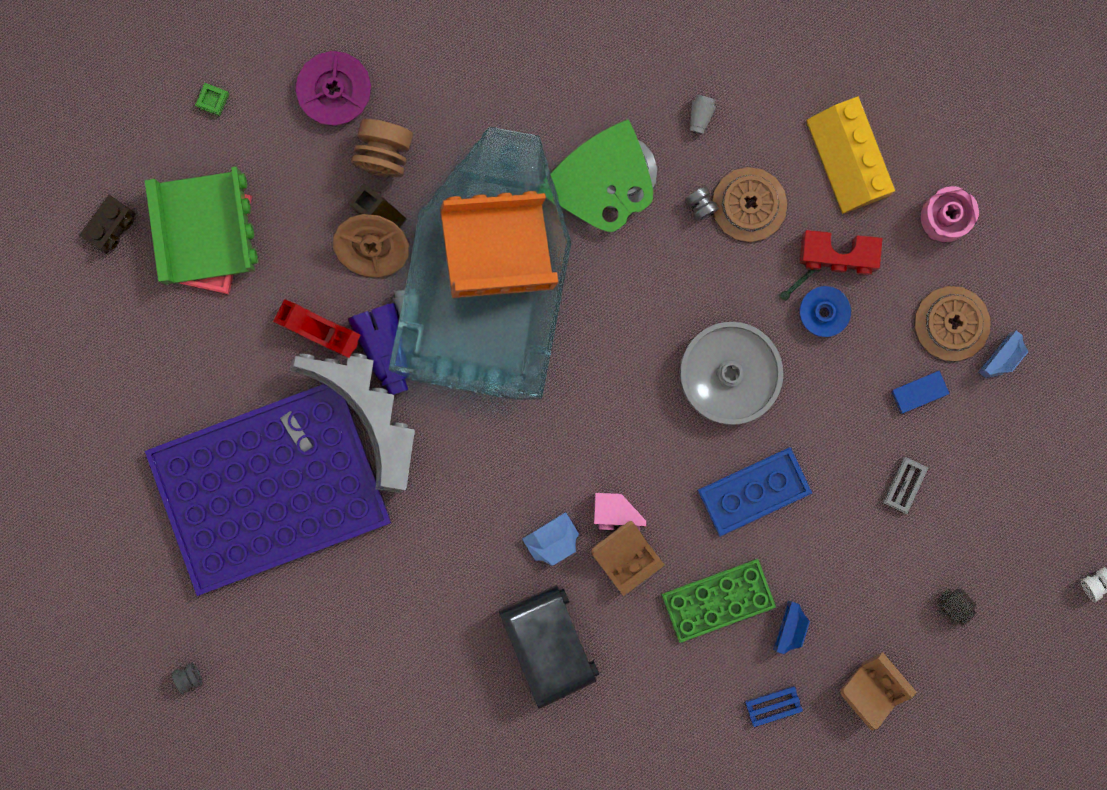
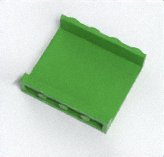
M231 167L232 172L162 183H159L156 179L145 180L157 275L160 283L167 285L255 271L254 264H258L256 249H252L251 239H254V229L252 223H248L247 214L251 213L249 199H245L244 189H247V179L245 173H241L237 167Z

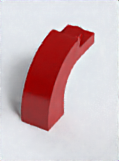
M286 299L283 300L273 321L312 342L348 358L356 349L360 334L331 322Z

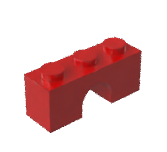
M806 230L802 234L799 264L806 265V269L821 270L822 266L831 267L833 272L844 273L847 269L857 270L856 274L872 275V272L880 269L883 238L857 235L852 239L850 253L839 254L831 246L830 232Z

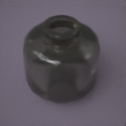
M948 588L938 598L941 603L938 605L937 611L952 626L960 625L963 627L977 614L974 611L976 603L962 589L958 588L951 591Z

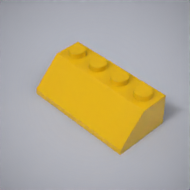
M859 96L833 105L806 120L842 214L887 198L895 192Z

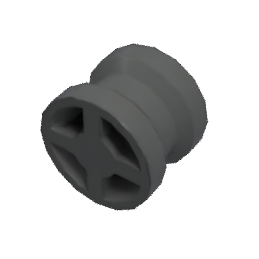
M193 662L187 664L182 670L176 669L172 671L173 681L182 695L189 692V689L192 687L198 688L203 685L199 670Z

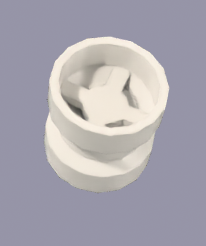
M1105 567L1099 569L1096 575L1092 577L1087 576L1081 580L1085 593L1093 602L1101 600L1103 595L1107 593V569Z

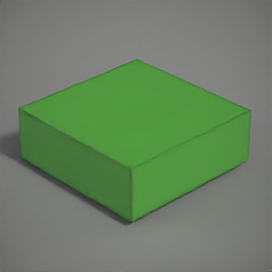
M204 82L195 106L220 117L229 92Z

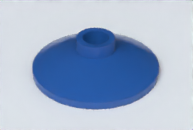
M821 286L814 288L805 295L801 302V321L804 327L816 336L831 337L837 335L846 328L850 321V303L847 297L834 287ZM821 308H825L828 311L827 317L820 315L819 311Z

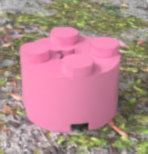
M956 186L945 187L937 191L923 204L921 210L923 229L929 238L940 242H952L963 237L972 230L979 217L976 199L971 194L962 190V188ZM946 211L948 212V214H953V218L947 216Z

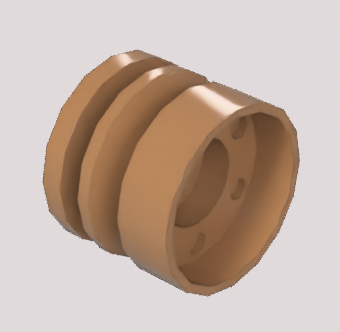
M374 119L361 120L357 137L367 143V145H356L354 147V151L359 155L352 156L351 164L373 175L403 177L404 168L399 165H405L407 159L397 152H407L410 150L413 133L404 127Z

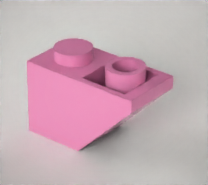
M595 493L594 524H599V529L614 530L615 525H624L629 521H633L639 531L640 526H646V520L622 494Z

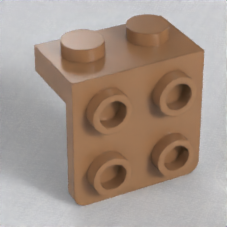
M633 521L620 526L614 533L600 541L591 550V554L623 596L665 566Z
M882 652L864 661L842 687L840 693L868 728L874 731L880 727L896 705L912 699L916 691Z

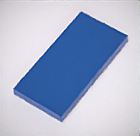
M791 447L697 490L719 537L812 494Z

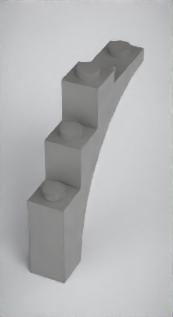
M353 353L350 358L346 357L343 365H341L340 361L336 359L320 361L315 360V357L309 354L295 356L291 361L290 371L309 376L329 386L342 396L358 414L368 432L374 449L377 468L376 489L395 493L406 491L415 429H409L408 425L395 422L393 425H390L394 395L387 394V390L381 388L369 390L373 360L367 359L366 355Z

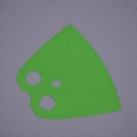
M629 119L600 132L579 146L556 167L539 189L570 213L592 226L608 232H614L626 224L627 217L631 213L641 212L653 200L650 174L641 146ZM608 186H615V194L607 192ZM634 186L640 187L644 192L643 199L636 203L631 202L627 196L628 190ZM608 206H613L618 210V218L613 222H607L602 217L603 210Z

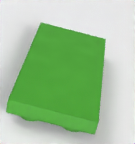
M758 559L661 594L679 643L776 608Z

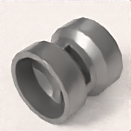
M703 187L685 198L687 205L694 210L693 216L697 222L719 210L716 202L711 201L709 197L710 192L707 187Z

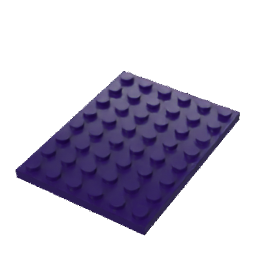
M325 384L145 451L197 596L392 523L381 492L376 489V479L349 405L342 396ZM290 411L292 412L288 418L290 428L295 431L303 430L306 434L298 439L297 445L280 419ZM292 416L296 418L301 428H295L292 426ZM308 437L313 447L304 452L300 448V441Z

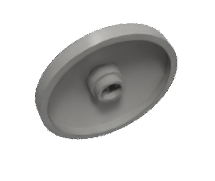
M723 322L704 329L693 338L682 356L680 383L687 401L700 415L719 424L738 425L760 417L774 404L782 387L783 365L776 346L762 331L745 323Z

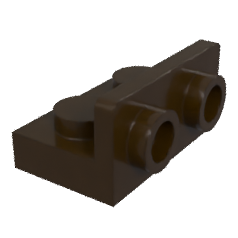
M108 195L79 236L107 254L117 247L122 232L132 226L135 220L133 217L136 213L111 195Z

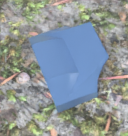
M1017 330L1009 333L978 373L985 378H991L1013 372L1028 353L1023 342V335Z
M565 512L522 540L535 561H544L553 566L576 552V539L579 533Z

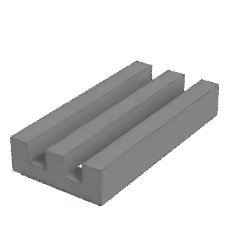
M903 457L882 503L904 514H908L928 467ZM909 464L911 466L896 496V499L893 502L891 501L892 497L897 489V486L903 476V473L907 465ZM917 468L920 471L904 506H901L899 504Z

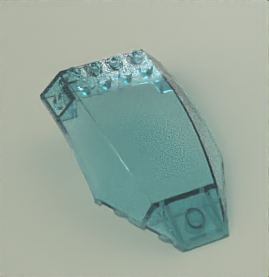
M488 127L478 143H475L470 149L469 154L447 177L446 182L437 189L433 198L419 211L409 273L389 371L418 382L514 400L542 399L571 248V238L567 231L540 136ZM528 191H536L537 194L545 193L546 199L542 204L551 269L552 273L557 272L558 284L555 288L543 291L452 298L440 214L443 200L454 196H459L462 199H471L475 195L497 197V195L502 193H511L512 196L522 195Z

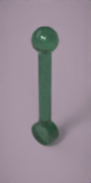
M810 269L787 291L781 292V299L784 301L789 300L792 292L814 272L817 273L820 270Z

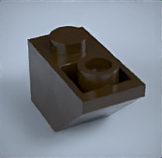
M364 183L348 202L351 209L359 215H378L394 222L399 228L407 220L388 201Z

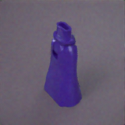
M395 303L372 309V312L366 311L348 318L347 320L352 330L360 334L358 342L364 350L367 359L373 360L372 370L382 382V386H386L388 394L394 395L409 390L405 381L408 378L405 375L406 359Z

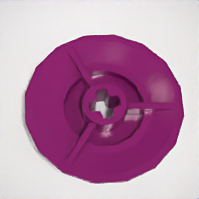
M328 51L317 54L304 64L297 76L295 91L299 105L308 117L320 124L337 126L349 123L362 114L370 100L371 83L367 70L358 59L345 52ZM337 84L340 91L334 92L331 95L329 87L333 88Z

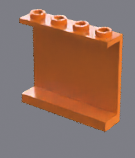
M528 191L522 195L513 196L511 193H502L497 195V197L475 195L471 199H462L459 196H454L443 200L440 214L452 298L543 291L555 288L558 284L557 272L552 273L542 209V204L546 199L545 193L537 194L536 191Z

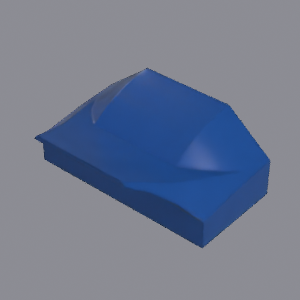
M788 600L773 648L776 652L785 654L790 650L803 646L810 621L803 613L800 604Z

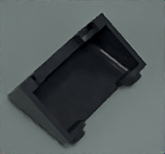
M557 585L499 610L509 639L539 709L597 682L595 676L600 675L594 660L588 661L565 605L570 603L564 588L559 590Z

